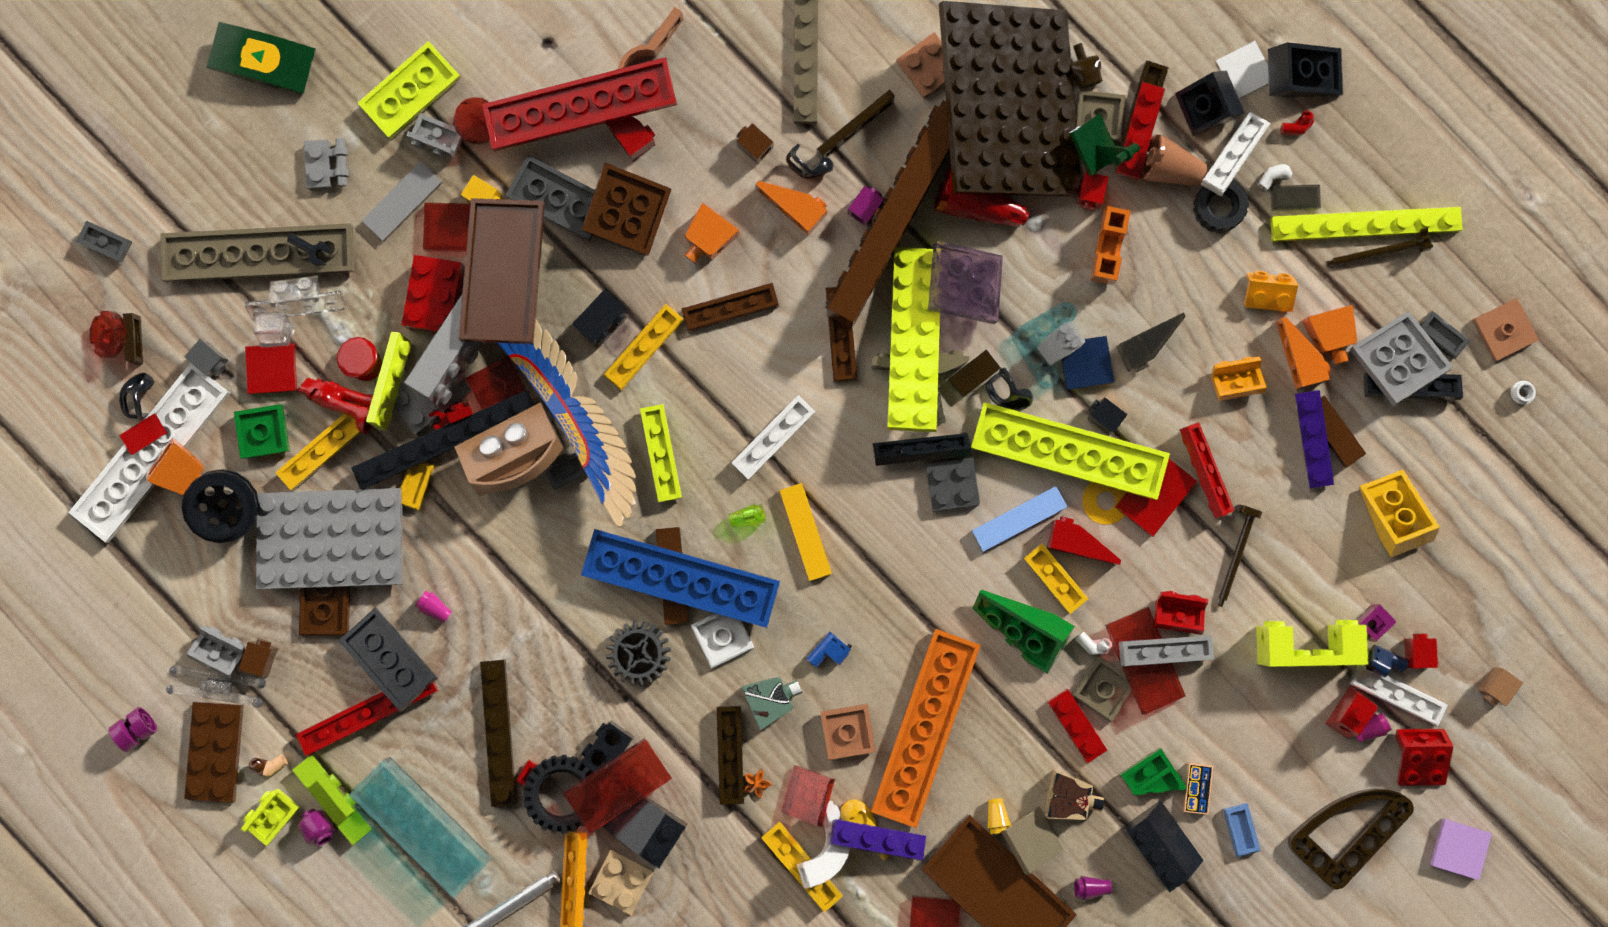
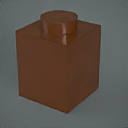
M753 123L748 128L744 126L736 136L738 138L736 140L737 146L757 164L774 148V142Z
M257 638V641L248 642L239 670L260 677L269 676L278 648L272 647V642Z

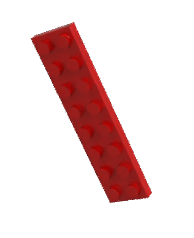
M664 57L482 104L491 148L496 152L677 105L668 61Z

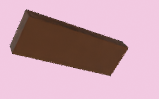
M1324 395L1321 397L1328 445L1346 468L1367 453Z

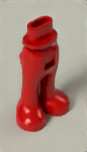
M306 378L301 384L299 393L306 395L308 400L325 409L351 416L355 419L357 430L363 434H368L373 426L367 423L366 420L374 394L356 392L334 381L323 382L320 378L316 380Z

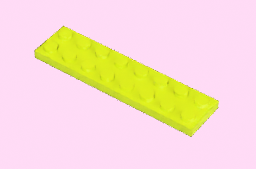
M896 247L894 250L887 430L936 432L942 249Z
M986 402L983 403L971 449L1153 500H1158L1170 455L1167 452Z

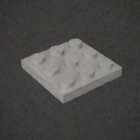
M1409 311L1350 348L1351 353L1393 406L1399 404L1453 368Z

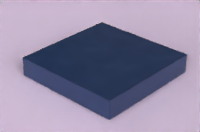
M1107 336L1084 339L1086 342L1069 357L1061 360L1066 390L1114 383Z

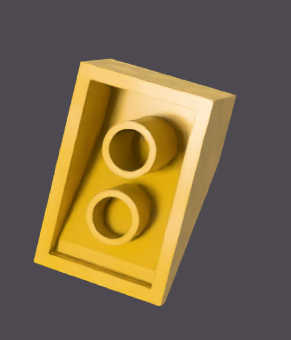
M1404 470L1397 471L1359 487L1378 537L1390 557L1435 541L1440 527Z

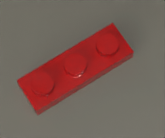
M1068 689L1047 701L1086 763L1091 762L1108 751Z

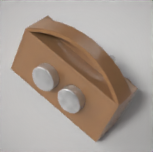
M541 403L455 446L468 482L480 497L486 493L508 491L526 484L546 470L558 456L566 453L555 426Z

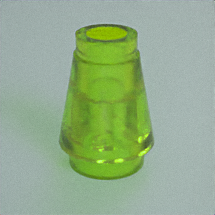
M754 503L729 514L732 528L756 527L766 523L762 504L756 505Z

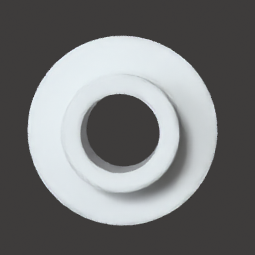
M1519 381L1511 388V397L1518 404H1529L1535 398V387L1528 381ZM1520 389H1523L1525 391L1524 397L1520 396Z

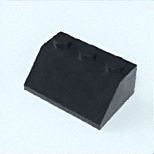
M1161 800L1121 828L1163 888L1169 893L1187 881L1204 861Z

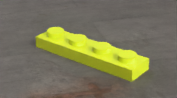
M391 332L366 420L367 423L379 430L387 431L389 422L392 419L395 400L398 397L400 382L404 375L407 357L411 350L412 341L399 332Z
M664 404L640 408L658 502L682 498Z

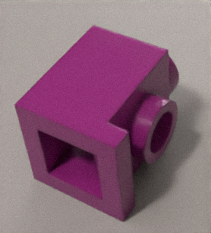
M1372 604L1358 619V625L1367 626V640L1377 642L1396 623V620L1380 604ZM1370 620L1373 621V627L1371 629L1367 626V623Z

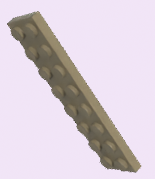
M351 223L160 233L162 281L164 282L355 272L353 225ZM292 233L312 245L318 244L319 241L328 245L332 255L324 251H320L317 254V257L324 261L326 265L316 266L310 263L307 252L287 242L289 235Z

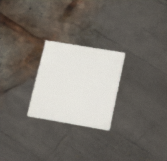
M1255 41L1216 60L1221 71L1227 70L1238 98L1269 83L1268 64Z

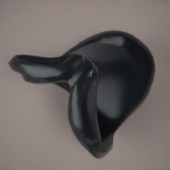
M800 144L795 145L786 155V162L789 167L802 178L812 179L833 171V162L830 158L820 159L810 169L795 155L801 146ZM792 156L793 160H794L796 163H798L807 173H805V172L802 171L800 168H798V167L790 160V157Z
M1001 368L999 373L991 377L986 383L988 396L992 402L1000 407L1018 411L1030 407L1033 402L1032 392L1029 389L1017 390L1006 368ZM1000 377L1007 382L1010 389V395L1006 399H1002L997 394L992 384Z
M139 373L122 386L119 393V404L126 417L144 420L149 413H142L138 393L147 391L153 386L154 380L149 374ZM128 393L132 394L136 414H129L127 406Z

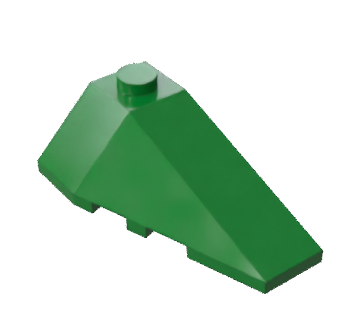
M984 590L979 592L972 608L993 629H999L1007 637L1005 641L1010 646L1014 644L1023 653L1021 656L1028 663L1046 674L1050 672L1075 627L1053 613Z

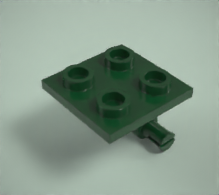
M1101 114L1095 115L1069 133L1089 176L1094 175L1105 166L1111 164L1118 166L1124 161L1128 162L1135 153L1140 151V146L1137 143H1132L1129 147L1115 146Z

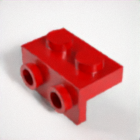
M1174 591L1160 592L1155 601L1154 627L1202 635L1208 599L1201 598L1199 595L1177 594Z

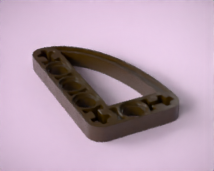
M1372 788L1350 793L1324 806L1304 821L1288 838V847L1326 885L1333 889H1342L1412 815L1414 810L1413 803L1403 794L1389 789ZM1368 800H1389L1334 860L1309 837L1325 821L1348 807ZM1398 802L1405 803L1403 806L1405 808V811H1398L1394 815L1398 818L1397 820H1395L1394 817L1388 814L1389 811L1391 813H1395L1398 810ZM1383 818H1388L1391 823L1387 831H1381L1379 828V822ZM1370 835L1374 839V845L1370 849H1365L1362 841L1364 837ZM1297 838L1300 840L1305 839L1303 844L1310 849L1308 853L1300 847L1295 848L1297 846L1295 842ZM1351 853H1355L1358 857V862L1355 866L1350 867L1346 864V857ZM1315 854H1321L1324 858V862L1320 867H1314L1312 864V857ZM1340 864L1349 870L1348 873L1342 871L1338 875L1340 879L1338 883L1335 881L1331 882L1333 880L1331 874L1333 872L1338 874L1342 870V868L1338 867Z

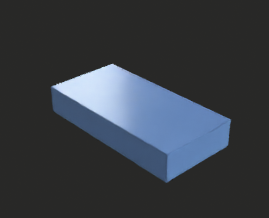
M1242 803L1224 808L1223 813L1235 856L1240 857L1261 851L1248 804Z

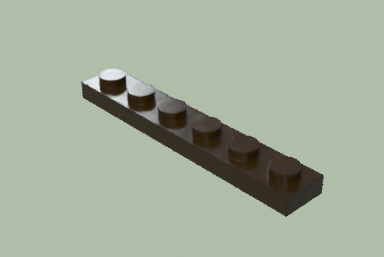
M506 659L481 661L491 807L516 805Z

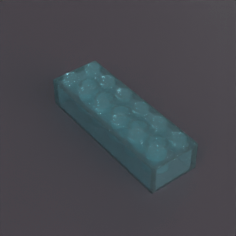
M391 757L383 759L350 793V796L453 898L493 859Z

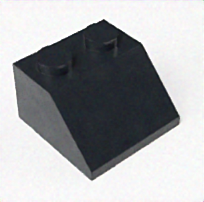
M1227 70L1212 72L1175 93L1192 136L1224 125L1245 114Z

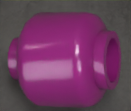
M310 809L302 815L303 819L299 822L298 829L307 844L319 847L333 838L332 834L335 831V825L324 810L316 811L315 809Z

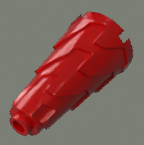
M951 166L947 169L944 178L947 179H945L944 183L940 184L934 203V211L1016 228L1026 224L1029 216L1026 207L1007 195L953 194Z

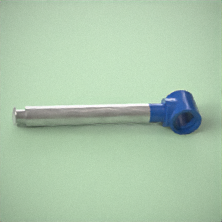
M552 870L550 875L545 874L464 927L493 926L552 888L555 882L558 881L560 883L558 874Z

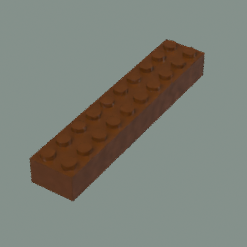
M942 100L940 106L935 105L927 122L929 126L924 125L917 137L916 145L918 146L911 147L904 163L906 167L901 166L895 176L894 189L889 187L883 198V209H877L870 225L872 229H866L860 240V251L855 249L849 260V271L846 272L844 270L837 282L838 291L836 293L832 291L826 301L827 317L832 318L847 328L852 329L889 263L895 248L900 243L950 152L945 100Z

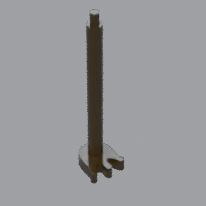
M1423 228L1417 234L1416 240L1335 257L1330 261H1326V265L1337 266L1413 248H1419L1421 252L1433 248V244L1430 243L1431 236H1428V228Z
M1237 504L1235 510L1247 516L1219 596L1218 606L1223 607L1224 602L1228 599L1254 519H1261L1263 513L1245 505Z

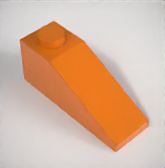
M758 181L755 184L756 190L808 236L827 216V205L819 197L814 199L810 194Z
M1287 317L1276 321L1295 389L1330 380V366L1327 361H1324L1320 352Z

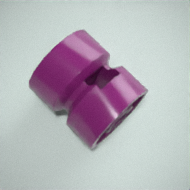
M137 707L126 715V720L120 719L110 726L108 731L114 743L124 752H129L140 744V739L146 740L157 732V725L145 709Z

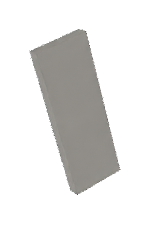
M420 161L362 221L385 242L443 182Z

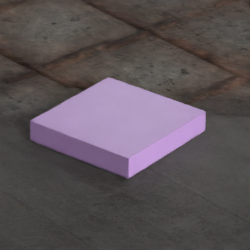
M1442 818L1429 865L1479 880L1492 833Z

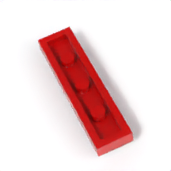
M1145 82L1141 83L1123 147H1129L1132 143H1137L1140 146V151L1135 153L1130 161H1124L1118 165L1115 174L1136 180L1140 179L1165 88Z
M1198 422L1179 429L1182 441L1191 457V464L1197 472L1200 486L1205 492L1209 509L1213 512L1215 519L1235 511L1200 423Z

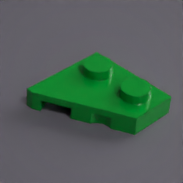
M1161 748L1156 749L1120 773V776L1133 795L1185 790L1187 788Z

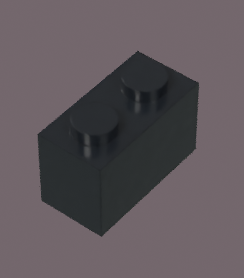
M604 289L572 325L593 345L597 346L598 343L602 345L610 337V330L614 326L619 327L626 320L627 316L625 314L628 311Z

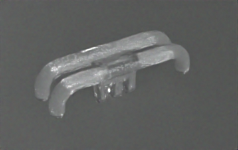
M179 665L172 666L169 670L172 675L208 679L201 681L200 688L185 685H169L166 688V692L170 695L193 696L250 705L255 708L263 705V700L259 697L231 693L233 683L262 689L267 684L263 678L233 674L229 679L213 670Z

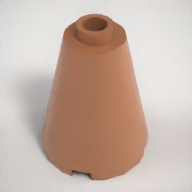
M1156 134L1150 141L1147 151L1148 155L1140 178L1146 181L1199 186L1209 170L1206 163L1166 136Z

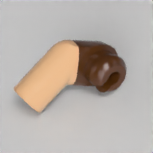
M282 754L272 761L253 758L249 762V768L255 774L269 777L287 765L288 762Z

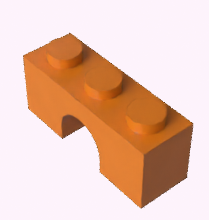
M1107 206L1102 212L1089 281L1113 285L1118 281L1122 260L1120 251L1124 236L1127 234L1130 210Z

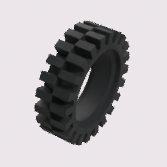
M555 755L551 756L550 759L542 760L539 765L533 768L525 783L523 797L524 807L527 809L528 816L532 817L533 822L536 825L539 824L541 829L545 831L549 829L551 833L560 831L564 834L570 830L572 832L578 830V827H583L589 819L591 820L595 810H597L600 793L598 779L593 771L582 764L577 757H567V755L556 757ZM557 772H567L576 776L584 787L585 796L582 805L575 812L566 816H558L548 812L542 806L539 799L541 783L548 776Z

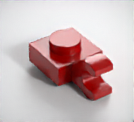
M463 401L456 402L450 405V409L446 412L440 410L429 412V417L437 415L441 418L439 423L433 425L434 429L442 428L447 423H453L473 415L469 402L465 404Z

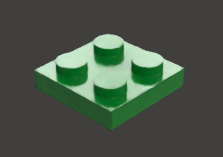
M283 404L233 412L240 459L290 452Z

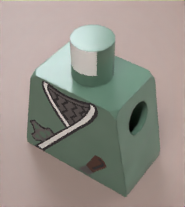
M780 676L742 686V690L760 730L792 710L793 705L790 698L803 693L797 680L784 685Z

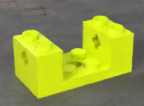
M1335 620L1336 624L1328 625V649H1313V654H1310V650L1294 649L1293 627L1285 626L1284 621H1263L1264 626H1256L1258 665H1368L1367 626L1358 625V620Z

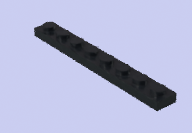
M526 390L480 410L473 415L355 465L351 469L361 490L454 450L455 446L533 407L535 404L529 391Z

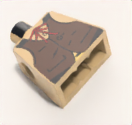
M1053 770L1044 815L1051 819L1086 820L1088 810L1102 811L1104 798L1092 795L1093 786L1091 784Z

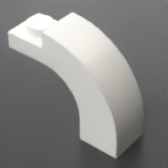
M833 801L817 805L826 832V842L823 850L815 858L797 864L804 888L813 887L832 878L841 869L848 857L850 848L830 845L833 820L840 819L839 809L836 805H833Z

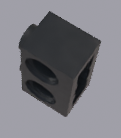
M612 720L607 725L604 722L595 733L598 738L592 745L589 742L581 753L584 756L581 763L603 779L608 776L634 738L632 734ZM608 732L618 734L619 742L617 744H610L607 741ZM594 752L604 754L605 762L603 764H596L593 761Z

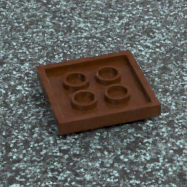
M605 162L581 231L649 256L672 189Z

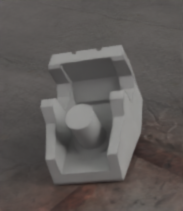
M1072 322L1064 323L1037 347L1050 366L1069 357L1086 342L1082 336H1079V331L1074 329L1075 326Z

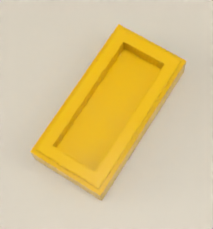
M425 462L406 471L401 485L402 505L420 510L435 465Z

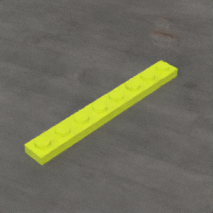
M1461 207L1274 216L1270 218L1272 242L1418 234L1420 229L1428 228V234L1460 232L1463 230Z

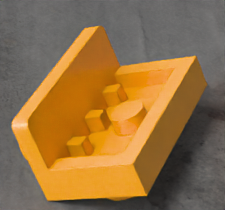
M1264 271L1247 273L1248 286L1244 300L1246 308L1293 312L1298 284L1294 277L1286 273L1269 275Z
M1245 357L1231 362L1222 361L1213 366L1211 380L1218 401L1266 392L1267 387L1260 370L1262 362L1260 357Z

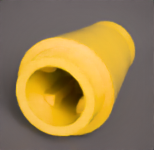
M1003 798L988 800L987 829L990 828V834H999L1010 826L1011 823L1003 803Z

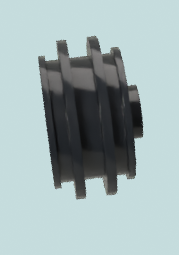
M218 469L204 473L191 483L184 493L181 507L184 521L194 534L205 541L225 543L235 541L247 533L257 519L260 504L257 491L247 478L235 471ZM207 487H212L215 492L213 495H208L206 493ZM224 487H227V488L233 490V492L228 491V490H224ZM222 499L228 503V506L225 508H221L218 505V502ZM239 499L242 502V508L237 507V500ZM200 503L207 505L206 511H201ZM229 516H235L237 523L231 524L228 521ZM217 518L219 524L215 525L211 523L210 519Z

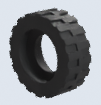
M1232 181L1224 192V195L1228 196L1232 202L1231 212L1224 217H1218L1211 212L1209 202L1217 194L1203 186L1197 192L1196 198L1193 201V213H1195L1196 220L1200 222L1203 228L1205 227L1208 231H1215L1216 233L1227 232L1244 220L1248 212L1247 208L1249 207L1248 195L1238 182Z

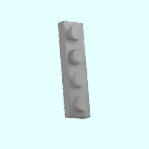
M1212 635L1119 642L1121 667L1214 660Z

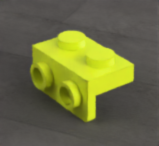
M280 789L273 790L272 792L268 790L258 801L261 805L256 811L251 810L244 817L243 822L245 824L241 827L243 832L249 831L266 846L271 844L300 809V806Z

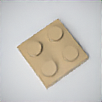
M611 848L588 894L632 915L654 870Z

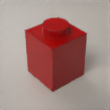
M1085 171L1081 179V187L1076 204L1081 205V208L1094 211L1095 208L1099 209L1104 201L1109 176L1096 173L1089 176L1087 171Z
M1427 633L1413 634V638L1404 639L1405 658L1409 660L1407 668H1438L1437 638H1428Z

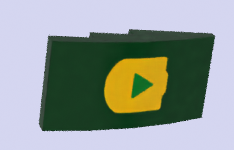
M219 22L206 68L252 83L258 82L303 95L316 48L263 32Z

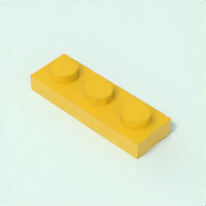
M1043 543L1023 558L1068 614L1074 612L1088 600V597Z

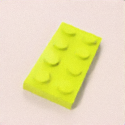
M428 41L363 97L358 104L391 140L460 80L461 77Z

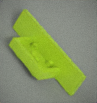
M312 754L292 770L352 846L373 830L354 807L357 803L348 792L344 794L341 791L339 780L334 774L329 776Z

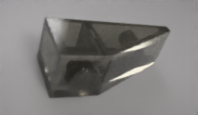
M1184 312L1116 346L1128 372L1135 369L1138 373L1150 367L1148 362L1156 357L1186 317Z

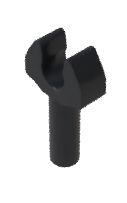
M292 233L287 239V242L309 254L308 261L316 266L326 265L324 261L317 257L320 251L332 255L329 246L322 241L312 245Z

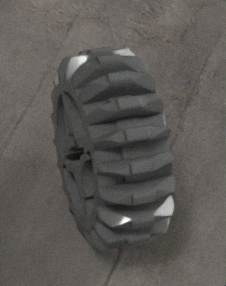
M633 621V629H630L629 624L625 623L623 626L626 632L623 633L621 629L617 628L615 631L620 637L610 636L609 639L615 645L606 646V649L613 650V654L606 655V659H614V662L610 663L608 667L613 668L617 666L618 670L613 673L615 677L621 672L624 674L621 682H625L630 677V685H635L636 679H639L640 686H643L645 683L644 678H647L651 684L654 682L652 674L660 678L662 675L658 669L667 670L668 667L662 664V662H669L671 660L670 657L664 656V652H670L671 648H663V644L669 642L668 638L659 639L664 632L660 630L655 634V624H652L648 630L646 629L647 621L642 622L641 628H638L637 621ZM633 633L645 634L637 645L627 643L624 639ZM651 638L657 645L658 659L648 652L647 647ZM644 644L642 653L645 658L639 657V660L634 661L635 653L631 649L636 648L637 650ZM620 647L629 654L630 659L626 668L620 660ZM639 662H646L654 666L645 673L632 672Z

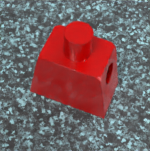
M1349 686L1325 724L1345 738L1359 736L1377 711L1378 706L1362 693Z

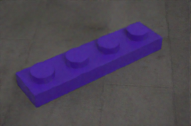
M1320 390L1295 394L1309 488L1334 485Z
M834 819L830 845L923 861L926 836Z

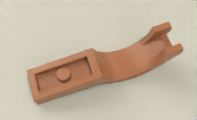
M674 7L649 43L631 48L622 57L618 69L629 67L633 61L640 57L651 56L656 58L684 20L682 11Z

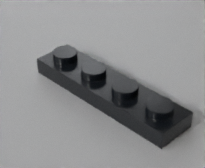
M1365 372L1363 374L1365 397L1387 398L1369 374ZM1444 374L1408 398L1461 400L1463 398L1462 375Z
M961 433L873 443L875 465L880 466L971 456V447L968 434Z

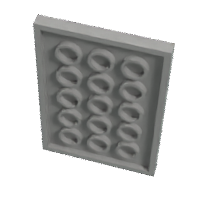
M401 488L257 493L260 506L257 514L256 589L403 585V508Z

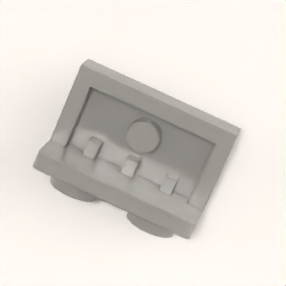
M420 113L412 132L408 131L406 136L412 141L411 145L418 149L424 150L426 147L433 150L432 153L440 158L446 159L449 156L454 159L465 132Z
M202 625L199 628L200 635L186 653L187 657L230 679L242 661L245 652L244 644L234 637L229 639L223 636L222 632L215 627L210 626L208 628Z

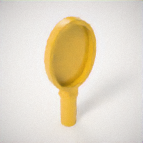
M851 799L842 805L840 811L841 820L876 826L873 813L862 801ZM877 853L883 861L890 856Z

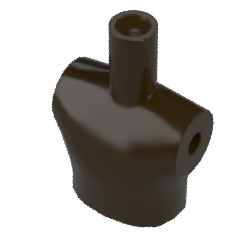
M1082 43L1074 45L1073 48L1077 60L1070 63V69L1072 70V78L1078 83L1079 89L1088 88L1103 82L1099 57L1097 55L1086 57Z

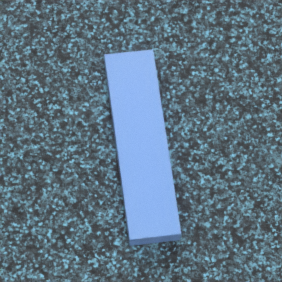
M1057 486L973 529L972 533L982 552L1067 508V505Z

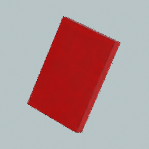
M1168 459L1158 500L1126 492L1115 508L1151 537H1154L1196 484L1197 480L1171 459Z

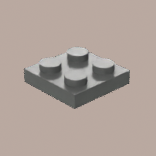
M973 457L925 464L932 511L980 505Z

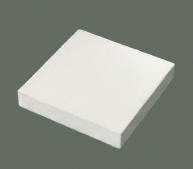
M714 613L690 625L710 668L754 648L741 620Z

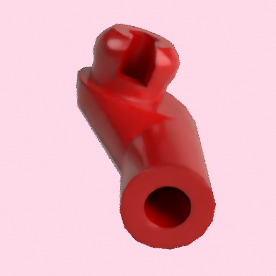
M1304 111L1295 123H1281L1280 134H1305L1314 123V114L1310 111Z

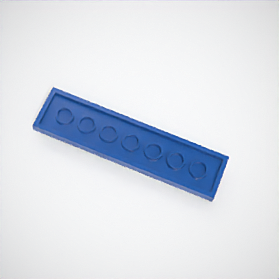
M597 529L593 531L581 576L766 628L780 581Z

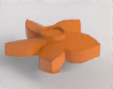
M763 769L759 770L755 776L751 773H745L746 781L749 783L745 787V793H751L755 790V794L761 798L763 795L762 788H768L772 785L770 781L763 780Z

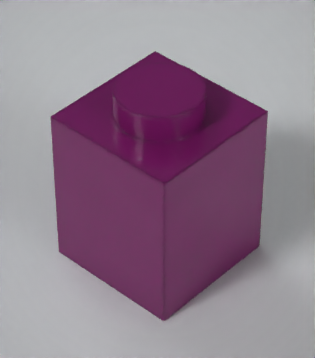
M864 186L848 208L847 214L867 227L877 209L882 206L884 201L881 198L882 194L873 187L868 189Z

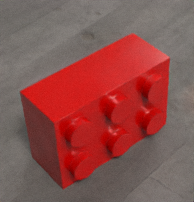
M414 255L401 325L410 330L436 334L462 295L465 265L456 261Z

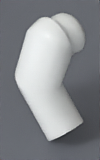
M1285 164L1269 167L1257 186L1264 191H1268L1275 179L1289 180L1292 177V170Z
M1084 631L1075 638L1090 655H1104L1112 648V642L1109 639L1092 640Z

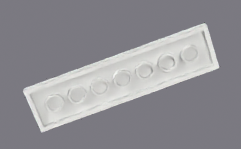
M190 363L147 416L149 417L155 413L167 434L133 455L129 453L124 444L68 513L104 542L109 543L155 487V484L147 481L146 474L170 440L174 438L186 448L230 395V392Z

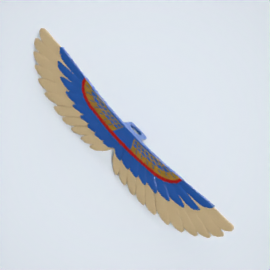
M536 320L534 344L498 343V345L520 369L543 399L549 412L562 428L575 450L602 505L605 506L616 526L620 528L624 522L623 515L626 519H629L631 516L629 504L631 506L635 505L632 492L636 493V487L632 479H635L636 476L634 470L629 465L632 464V460L622 450L626 446L618 437L619 433L617 430L609 426L612 425L610 419L602 416L604 411L600 407L595 406L597 404L596 401L583 396L572 397L577 385V373L573 372L570 361L566 363V355L563 350L560 351L556 340L552 339L551 334L546 329L542 332L540 324Z

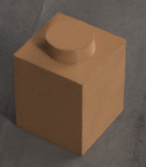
M1494 667L1478 691L1485 695L1483 699L1495 707L1497 705L1507 706L1523 682L1504 668Z

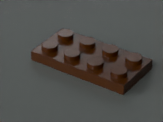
M193 702L184 799L232 803L236 801L243 704Z

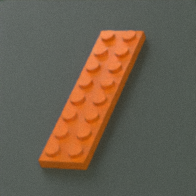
M934 629L871 808L872 813L917 829L978 655L980 644Z

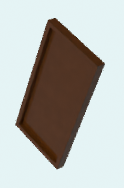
M471 198L459 328L460 341L534 344L545 210L544 201Z
M969 814L921 867V870L982 927H1067L1077 915L1033 873L1025 875L1016 857Z

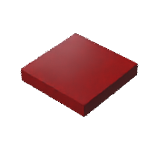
M295 344L245 346L247 394L297 391Z

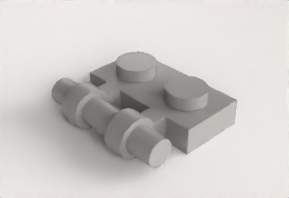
M344 138L335 139L336 147L330 149L329 140L304 141L307 189L332 188V179H337L339 187L347 186V177H349V169L346 168L348 148L345 147ZM331 158H336L337 168L332 170Z

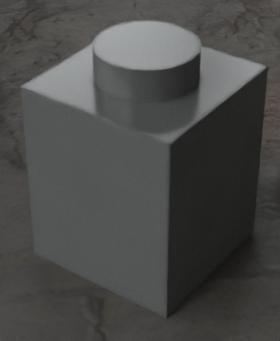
M199 339L184 356L204 375L211 378L219 376L225 370V364L229 361L211 344L202 339Z

